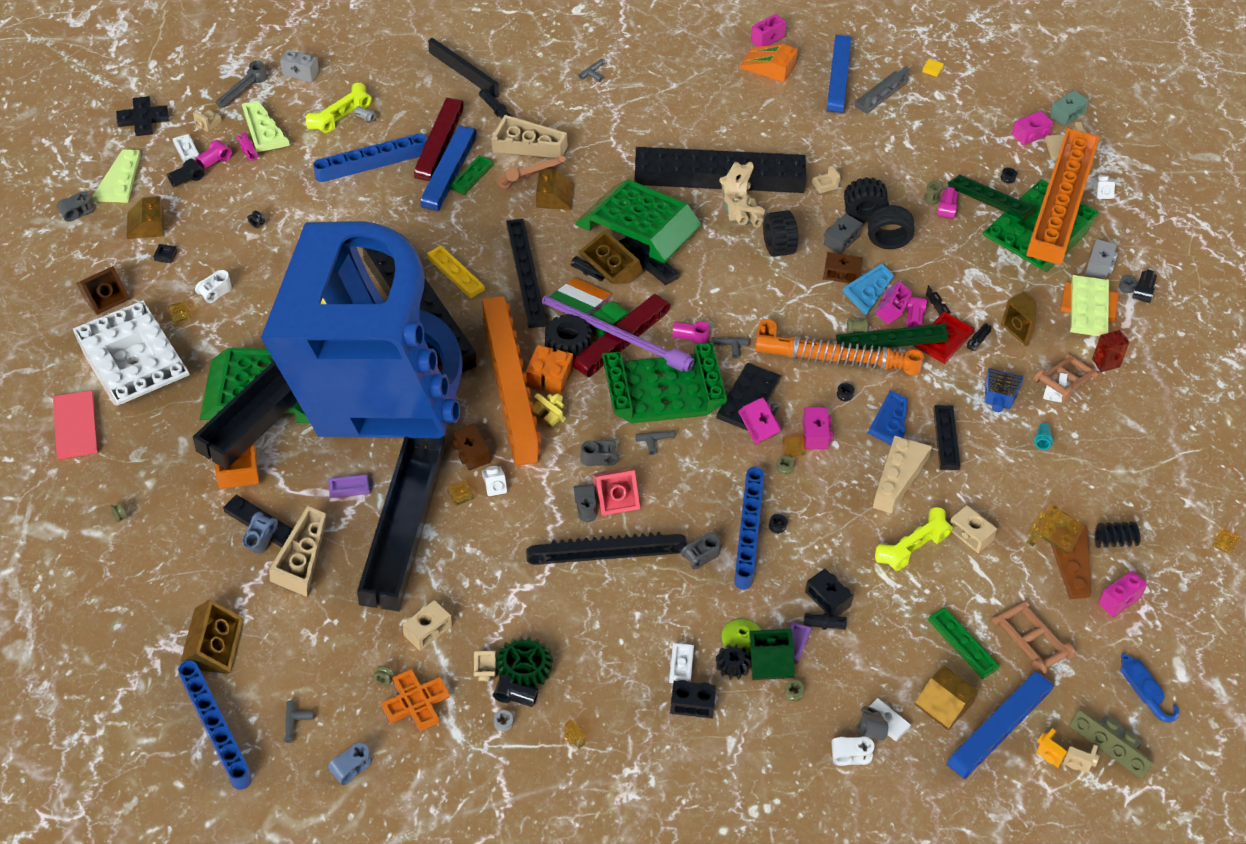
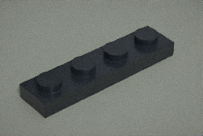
M628 236L618 241L639 259L641 266L664 285L679 278V273L669 264L649 257L650 249L642 242Z
M934 405L933 414L940 470H959L960 458L954 408L947 405Z
M237 494L223 507L225 513L249 527L252 517L257 512L263 513L267 518H274ZM278 520L277 529L270 541L282 548L293 529Z

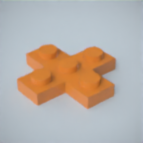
M412 669L392 677L393 684L399 695L381 703L390 724L410 715L419 732L439 724V718L432 705L450 698L449 691L441 677L420 685Z

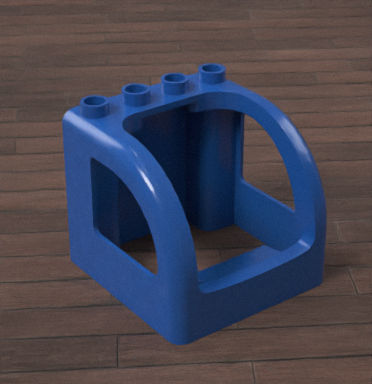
M365 221L306 222L261 336L263 343L318 437L404 438L408 436L409 438H441L445 434L447 424L457 423L460 417V404L455 399L463 365L458 341L446 323L435 315L420 310L425 282L424 269L420 257L412 244L402 234L384 225ZM357 247L377 250L394 258L395 276L386 302L371 280ZM322 298L324 299L326 304H321ZM426 342L433 346L440 355L442 362V374L440 373L437 367L436 351L434 349H429Z

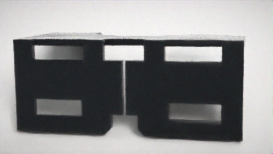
M928 285L926 297L934 305L939 316L943 312L950 314L951 312L946 304L941 303L942 298L937 291L932 293V289Z

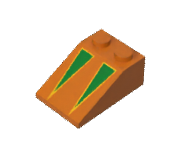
M785 44L752 47L741 63L740 68L785 82L796 65L798 49Z

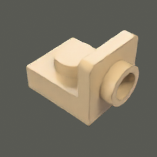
M210 110L203 114L193 113L195 125L206 132H209L222 122L221 116Z

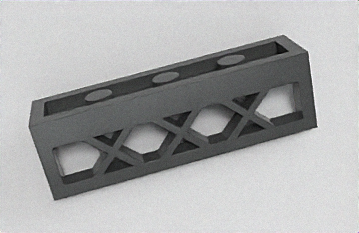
M904 67L899 72L894 71L856 100L855 107L866 114L871 112L907 84L910 68Z

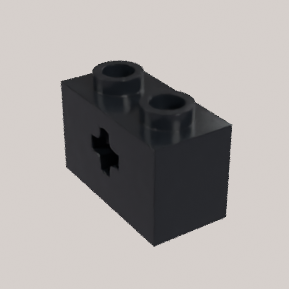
M823 569L807 581L805 593L829 616H838L851 607L852 592L849 588L844 587L836 576L826 569Z

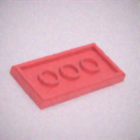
M92 390L53 396L56 454L58 460L98 453Z

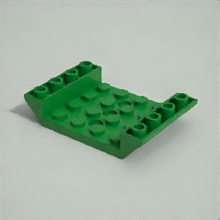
M629 179L612 187L575 222L576 226L588 231L597 224H600L650 246L649 257L665 263L701 227L700 221L687 203Z
M713 342L694 344V354H690L694 358V364L689 372H681L668 366L667 361L663 357L623 361L621 352L602 353L613 413L633 424L707 416L727 402V397ZM661 372L664 375L658 376L656 373ZM659 387H666L668 389L661 390ZM669 401L671 404L665 405L662 402Z
M227 348L211 360L200 420H211L274 361L268 349ZM262 364H268L266 367H259ZM298 401L286 412L295 413L297 423H310Z

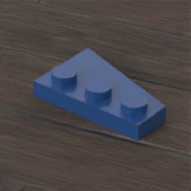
M890 390L867 433L889 445H892L894 436L903 438L907 398Z

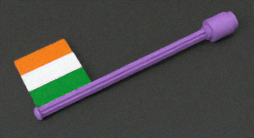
M574 277L552 295H545L542 299L543 305H548L573 317L578 316L592 326L665 358L668 366L681 372H689L693 367L694 358L690 354L676 348L668 351L590 316L589 314L611 298L612 294Z

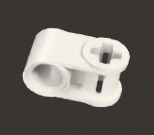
M225 270L214 272L206 279L201 280L195 287L196 293L202 295L207 303H213L232 289L229 274Z
M837 737L831 741L833 763L835 765H866L873 759L875 745L870 738Z

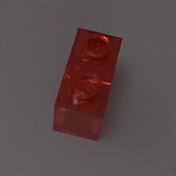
M1121 330L1100 335L1092 357L1100 372L1116 369L1121 366L1129 345L1127 337L1123 335Z

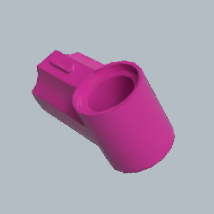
M215 140L210 144L209 149L196 156L195 160L203 169H206L219 160L227 161L232 155V150L220 140Z
M948 187L943 189L937 216L954 219L958 194L955 188Z
M910 296L906 308L907 327L922 326L927 303L926 298Z
M703 321L696 322L694 325L674 322L672 338L692 340L694 344L708 343L709 325Z

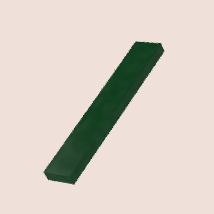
M958 175L948 182V187L955 188L956 191L1023 221L1036 213V207L962 175Z
M945 324L836 335L837 344H840V347L842 342H844L845 348H848L851 343V348L856 349V345L859 344V349L863 350L864 345H866V350H870L872 345L873 349H878L879 346L881 349L883 347L891 348L948 342L949 338Z

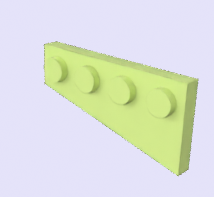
M259 101L242 104L256 152L290 146L287 137L283 136V132L280 128H277L274 120L270 119L267 111Z
M122 149L93 194V202H129L141 156L140 150Z

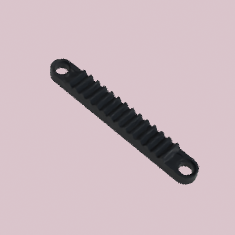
M657 532L656 536L652 533L645 536L642 533L640 537L636 534L629 537L626 534L624 538H621L620 535H617L616 539L612 536H609L608 539L601 536L600 540L593 537L592 541L588 538H585L584 541L577 538L576 542L569 539L566 543L561 539L560 543L553 540L551 544L528 547L526 549V558L528 563L540 565L679 554L687 545V538L682 534L662 535L660 532Z

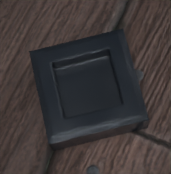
M159 244L153 256L154 261L172 264L177 253V247Z

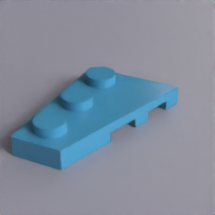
M880 264L845 286L842 292L867 316L894 275L883 264Z

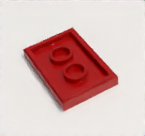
M943 312L932 325H946L949 337L948 342L914 345V347L946 364L974 333L975 328Z

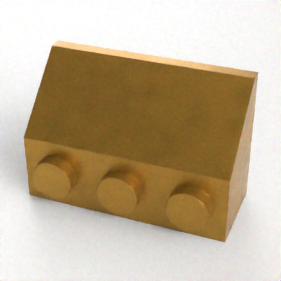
M606 230L578 251L583 258L612 284L630 283L643 272L639 259Z
M208 600L195 607L180 662L194 661L200 671L229 673L243 618L212 600Z

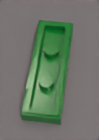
M478 155L450 184V189L466 195L492 168L493 161Z

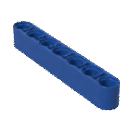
M835 35L826 110L828 112L843 113L851 36Z
M458 126L422 195V208L435 211L440 210L450 191V184L456 179L475 141L476 129Z
M419 133L318 159L313 163L315 179L319 182H326L420 157L427 138L424 134Z
M759 467L749 468L745 480L734 584L742 590L751 587L754 575L764 472Z
M191 660L182 662L178 668L182 685L232 786L237 790L247 788L251 783L248 765L198 665ZM238 774H244L241 777H236Z
M1038 671L1034 672L950 757L946 765L961 778L966 779L1044 700L1053 689L1054 684Z

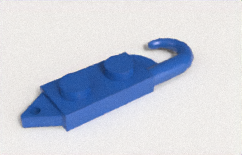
M1122 653L1120 672L1143 703L1148 705L1159 720L1164 722L1175 721L1179 716L1178 707L1173 705L1174 713L1172 715L1164 714L1159 707L1164 700V691L1140 659L1135 660Z

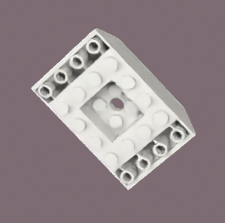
M143 300L73 328L84 356L113 405L118 406L190 375ZM133 361H138V363L134 365L130 364Z

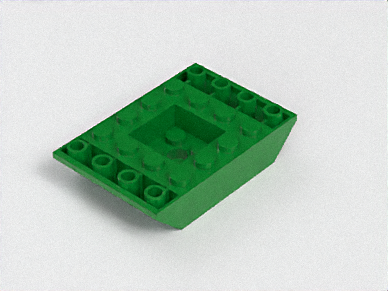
M1040 179L1018 199L1036 207V213L1023 221L1004 212L983 231L982 235L1039 269L1048 272L1055 263L1026 256L1049 184ZM1080 202L1065 255L1086 235L1099 214L1097 210Z

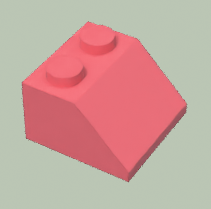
M624 468L592 474L595 496L601 516L640 509L635 470Z

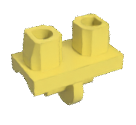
M538 393L534 396L536 402L533 404L536 416L540 417L545 410L549 412L543 419L551 427L558 421L563 423L566 420V417L563 416V412L560 410L564 407L562 403L563 397L560 394H555L554 396L549 394L547 396L548 400Z

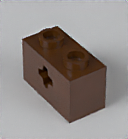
M827 252L823 279L843 283L855 281L860 277L863 257Z
M475 424L453 431V439L451 440L453 449L455 451L458 450L461 463L465 464L469 471L490 463V450Z

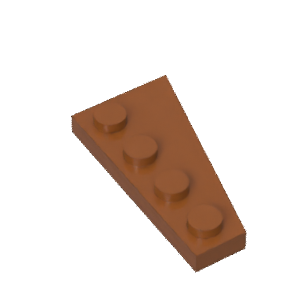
M1087 525L1048 529L1047 535L1069 599L1090 597L1091 582Z

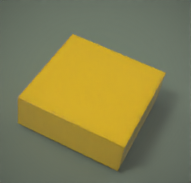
M928 59L922 72L938 77L944 63Z

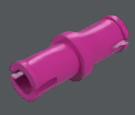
M240 133L241 137L238 135L237 140L241 144V150L246 154L248 160H256L254 156L258 158V153L254 149V143L249 140L246 133Z

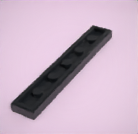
M434 38L428 40L430 54L480 89L485 90L487 88L495 98L499 97L498 82Z

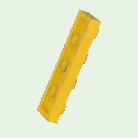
M442 245L427 253V258L470 299L485 291V286Z

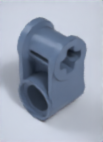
M261 512L255 513L243 536V545L254 553L265 551L272 535L277 529L278 520L267 518ZM257 539V543L253 546L254 540Z
M356 743L329 763L328 770L341 785L348 784L370 766L371 757L368 747L363 743Z

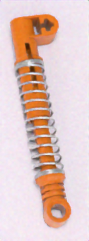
M763 319L758 325L755 348L757 353L787 356L792 360L798 357L800 361L806 358L807 361L814 359V362L817 360H821L822 363L828 361L829 364L835 362L836 365L842 360L844 366L849 361L851 367L854 362H857L858 368L861 366V363H864L865 368L870 363L872 369L878 364L879 370L887 371L892 367L896 370L898 367V370L903 368V371L908 375H918L921 372L924 354L916 349L908 350L905 354L900 351L899 354L898 351L894 353L888 347H883L880 351V346L878 351H873V345L870 350H866V345H864L863 350L859 349V344L856 345V349L851 348V343L848 348H845L844 342H842L840 347L837 341L830 343L829 340L823 342L822 339L820 342L815 341V338L813 341L808 340V338L803 340L801 337L798 338V336H791L790 338L776 336L777 324L770 319Z

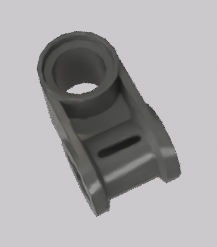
M85 191L62 199L57 204L59 212L67 222L74 221L94 211V205L90 202L91 196Z
M613 440L585 441L581 446V463L585 466H610L618 462V455L615 453L616 442Z
M594 484L574 486L575 503L577 504L580 520L584 522L593 521L596 518Z
M706 534L702 538L687 544L682 549L681 555L689 560L692 569H698L718 557L720 539L715 534Z
M866 706L862 707L861 712L863 714L856 729L859 730L863 737L884 741L888 734V722L877 709Z

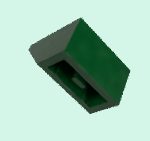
M792 628L749 631L752 680L795 678Z

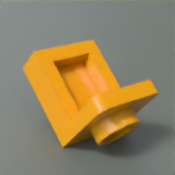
M1052 728L1048 734L1044 732L1038 739L1037 743L1040 745L1037 753L1044 757L1048 763L1059 768L1067 755V751L1052 741L1056 730Z

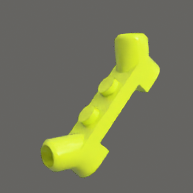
M354 83L351 93L320 113H307L306 127L309 130H320L327 134L335 129V122L354 111L357 106L366 109L372 100L371 96L366 93V86L362 83Z
M935 507L928 513V524L923 527L919 526L913 534L903 537L898 544L877 545L875 561L877 563L889 564L895 571H899L908 565L910 555L916 549L931 539L936 544H939L953 530V527L946 521V511Z

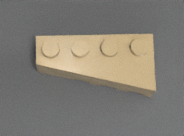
M504 115L491 138L492 150L496 153L557 158L563 156L568 147L567 133Z
M894 436L875 495L874 509L892 514L904 497L907 489L911 487L916 476L918 477L923 466L929 461L932 446Z
M309 506L306 507L269 569L270 582L307 597L325 530L326 513Z

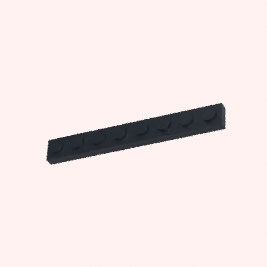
M524 219L506 220L528 328L547 326Z

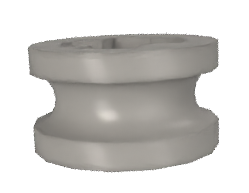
M507 710L498 711L494 715L495 728L499 731L510 730L513 726L512 714ZM505 717V720H507L505 725H502L500 718Z

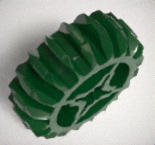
M520 636L519 641L512 638L511 644L505 642L504 648H500L499 655L496 657V670L498 671L499 678L502 674H505L504 676L510 675L512 676L511 681L516 679L518 685L525 684L527 687L533 686L537 688L538 683L544 685L545 679H549L550 672L553 670V657L551 656L550 649H546L545 643L539 644L538 638L531 641L530 636L527 640H523L522 636ZM511 659H513L514 663L513 666L510 668L508 666V662ZM538 659L541 662L539 668L535 667L536 660Z

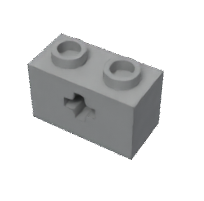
M287 50L280 59L282 75L313 82L319 73L317 57Z
M1096 239L1085 275L1106 280L1107 275L1112 274L1115 265L1112 262L1115 263L1118 252H1115L1117 244Z

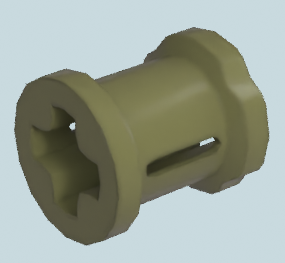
M932 181L927 184V193L924 196L925 202L928 204H937L939 202V193L942 191L940 183Z
M863 318V320L847 319V334L868 331L866 318Z

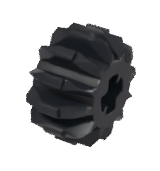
M728 644L726 649L721 647L715 660L717 671H721L722 677L729 675L728 677L731 680L735 676L739 680L741 675L746 676L751 668V655L746 653L745 647L739 649L738 644L734 647Z

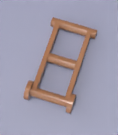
M560 156L518 170L510 167L505 171V175L497 179V185L501 189H507L511 183L539 175L540 170H556L566 159L564 156Z
M1067 354L1064 361L1047 372L1044 369H1040L1034 377V381L1036 383L1042 381L1063 395L1062 400L1066 402L1076 388L1091 378L1097 379L1100 373L1071 354ZM1072 364L1086 374L1078 378L1064 368ZM1056 373L1068 374L1067 380L1072 382V384L1065 388L1050 377Z
M1026 600L993 617V623L995 625L999 624L1032 659V666L1035 672L1038 671L1040 674L1045 675L1048 667L1064 658L1071 660L1076 657L1073 646L1069 643L1062 644L1029 609L1030 606ZM1020 612L1037 628L1022 637L1006 621ZM1042 635L1058 650L1056 654L1045 660H1042L1028 645L1029 642Z

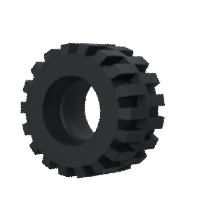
M869 177L852 181L851 185H847L844 190L846 214L862 223L868 222L872 212L880 207L889 205L886 185L881 180H876V178L869 179Z
M791 211L767 213L763 223V235L769 254L772 257L796 253L798 229Z
M560 315V318L555 317L553 321H549L548 326L545 328V347L553 348L554 352L561 350L573 353V362L580 353L591 345L590 325L578 316Z

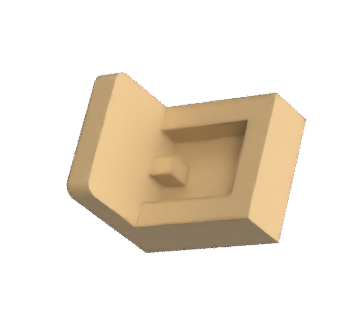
M830 166L828 174L814 177L812 184L820 194L838 189L840 174L833 166Z
M474 651V678H478L480 682L491 681L492 677H496L495 651Z
M1093 745L1090 754L1069 746L1063 764L1071 769L1088 773L1091 766L1096 767L1100 756L1096 754L1098 746Z

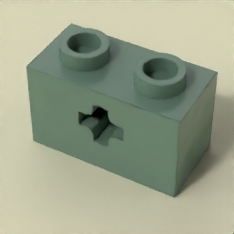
M1073 90L1052 104L1050 117L1063 126H1067L1086 113L1089 99Z

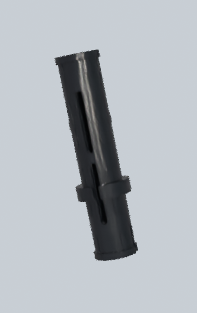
M487 88L480 90L479 96L494 110V114L501 119H503L504 115L513 117L506 110V106L501 104Z

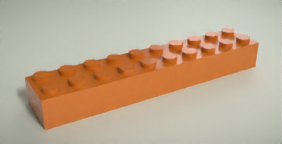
M1070 128L1066 129L1026 256L1062 265L1100 136Z
M504 296L482 299L483 325L514 465L538 463V455H541L539 444L541 443L540 432L536 431L537 420L536 416L532 414L534 413L533 403L528 399L530 398V390L525 385L527 384L526 373L522 372V369H524L523 360L518 356L520 355L519 344L515 343L517 335L516 331L512 329L514 328L513 318L508 315L511 314L510 305L505 302Z

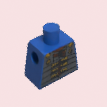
M988 368L985 379V403L992 405V410L995 412H1002L1003 408L1010 409L1020 391L1024 377Z

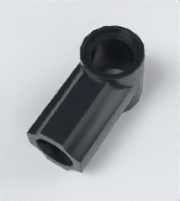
M188 159L184 162L183 167L168 173L167 178L172 187H176L191 179L199 181L204 177L205 171L195 159Z
M1142 271L1133 293V299L1150 304L1157 277L1154 271Z
M502 674L493 692V697L502 703L513 701L533 707L537 700L539 688L527 687L525 684L518 685L516 679L511 681L512 676H504L505 674Z

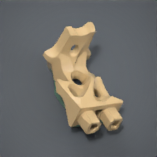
M734 162L729 173L719 180L725 195L724 207L729 214V220L737 222L739 225L748 223L753 224L754 227H760L763 222L762 217L765 209L757 206L755 198H751L746 192L751 186L748 180L753 170V163L748 162L746 165H741L738 162Z

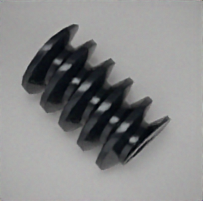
M1134 521L1129 523L1114 522L1113 524L1109 522L1106 524L1098 523L1094 534L1095 546L1100 548L1101 542H1103L1104 548H1108L1110 542L1112 547H1116L1118 542L1119 546L1123 547L1125 541L1128 547L1132 546L1133 541L1135 546H1138L1140 544L1139 528Z

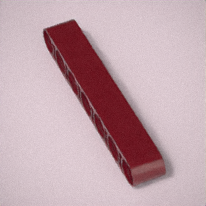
M448 97L445 99L415 166V179L430 181L463 112V100Z
M653 294L618 322L615 327L639 337L668 313L671 304L657 294ZM606 332L575 358L572 366L589 378L604 366L602 353L621 352L631 343Z

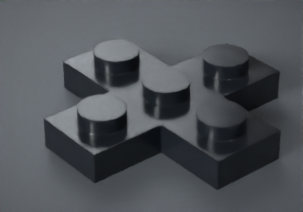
M150 96L133 98V109L116 111L118 127L134 125L136 136L153 135L152 123L169 121L168 106L151 107Z

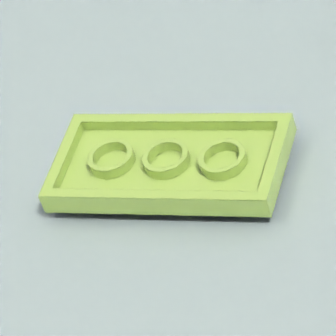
M1073 275L1071 279L1070 332L1107 337L1109 280Z

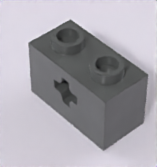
M847 214L843 215L835 221L831 228L826 229L824 245L842 254L861 236L863 223Z

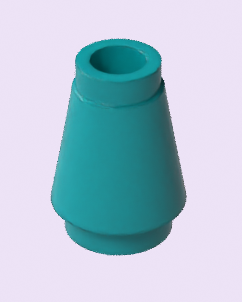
M1041 423L1038 426L1034 438V444L1039 450H1047L1053 444L1050 426L1047 423Z

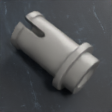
M357 106L354 112H357L354 113V116L364 119L367 123L374 122L376 118V113L373 110H366L360 106Z

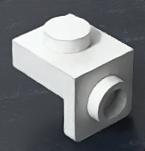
M1098 175V178H1092V185L1097 188L1096 198H1114L1115 181L1107 175Z
M1060 373L1057 383L1066 388L1070 385V382H1067L1068 374ZM1046 385L1043 399L1061 403L1063 395Z
M490 466L485 470H481L488 496L507 493L505 475L501 467Z

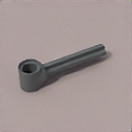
M262 61L251 62L247 75L216 100V104L222 108L252 82H264L267 78L264 63Z

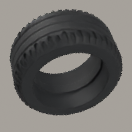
M883 206L876 209L869 216L868 236L870 241L877 247L883 249L901 248L907 245L914 237V218L909 210L901 206ZM890 224L902 226L896 230L881 229V227Z

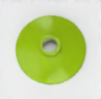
M735 619L727 623L723 628L722 642L725 647L728 644L731 647L738 644L739 649L745 647L746 653H750L749 631L761 629L753 621Z

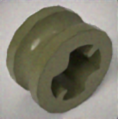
M784 455L777 459V471L785 475L792 473L794 470V460L790 456Z
M117 502L116 506L110 505L117 522L120 521V518H127L120 502Z
M378 666L373 674V679L381 685L388 686L395 674L388 667Z
M798 680L788 681L784 691L785 697L792 702L801 700L804 693V685ZM791 688H795V691L798 689V693L790 692Z

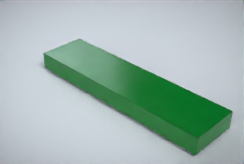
M945 607L929 616L928 621L982 679L999 670L1000 665Z

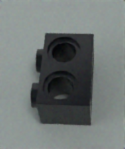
M673 680L670 714L713 719L716 685L691 683L686 680Z

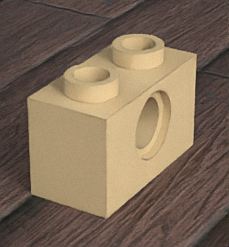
M967 505L955 514L950 521V525L953 527L952 533L978 554L995 539L997 528Z
M434 600L430 604L424 605L413 617L411 616L405 620L404 624H402L403 634L421 651L452 627L451 615Z

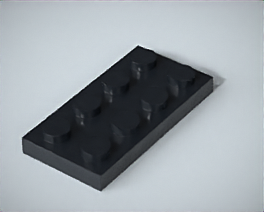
M746 363L727 396V402L719 409L716 419L747 430L738 411L761 398L768 402L781 380V375Z

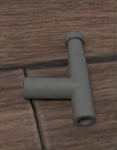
M600 59L578 74L579 78L583 80L589 75L598 82H601L603 76L596 73L595 70L605 64L604 60Z
M712 337L711 343L732 345V358L737 359L739 358V345L748 346L749 338Z
M674 430L670 432L635 434L636 442H647L649 455L656 454L654 440L675 437Z
M287 701L286 737L284 742H293L294 720L314 719V711H295V701Z

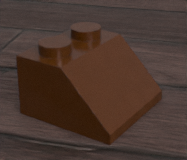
M114 266L76 283L84 300L96 315L130 299Z

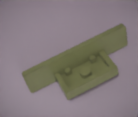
M1081 709L1071 722L1070 727L1094 745H1097L1099 749L1140 779L1145 777L1153 765L1151 759L1137 750L1143 742L1138 739L1135 733L1127 731L1120 726L1117 720L1105 716L1101 721H1097Z

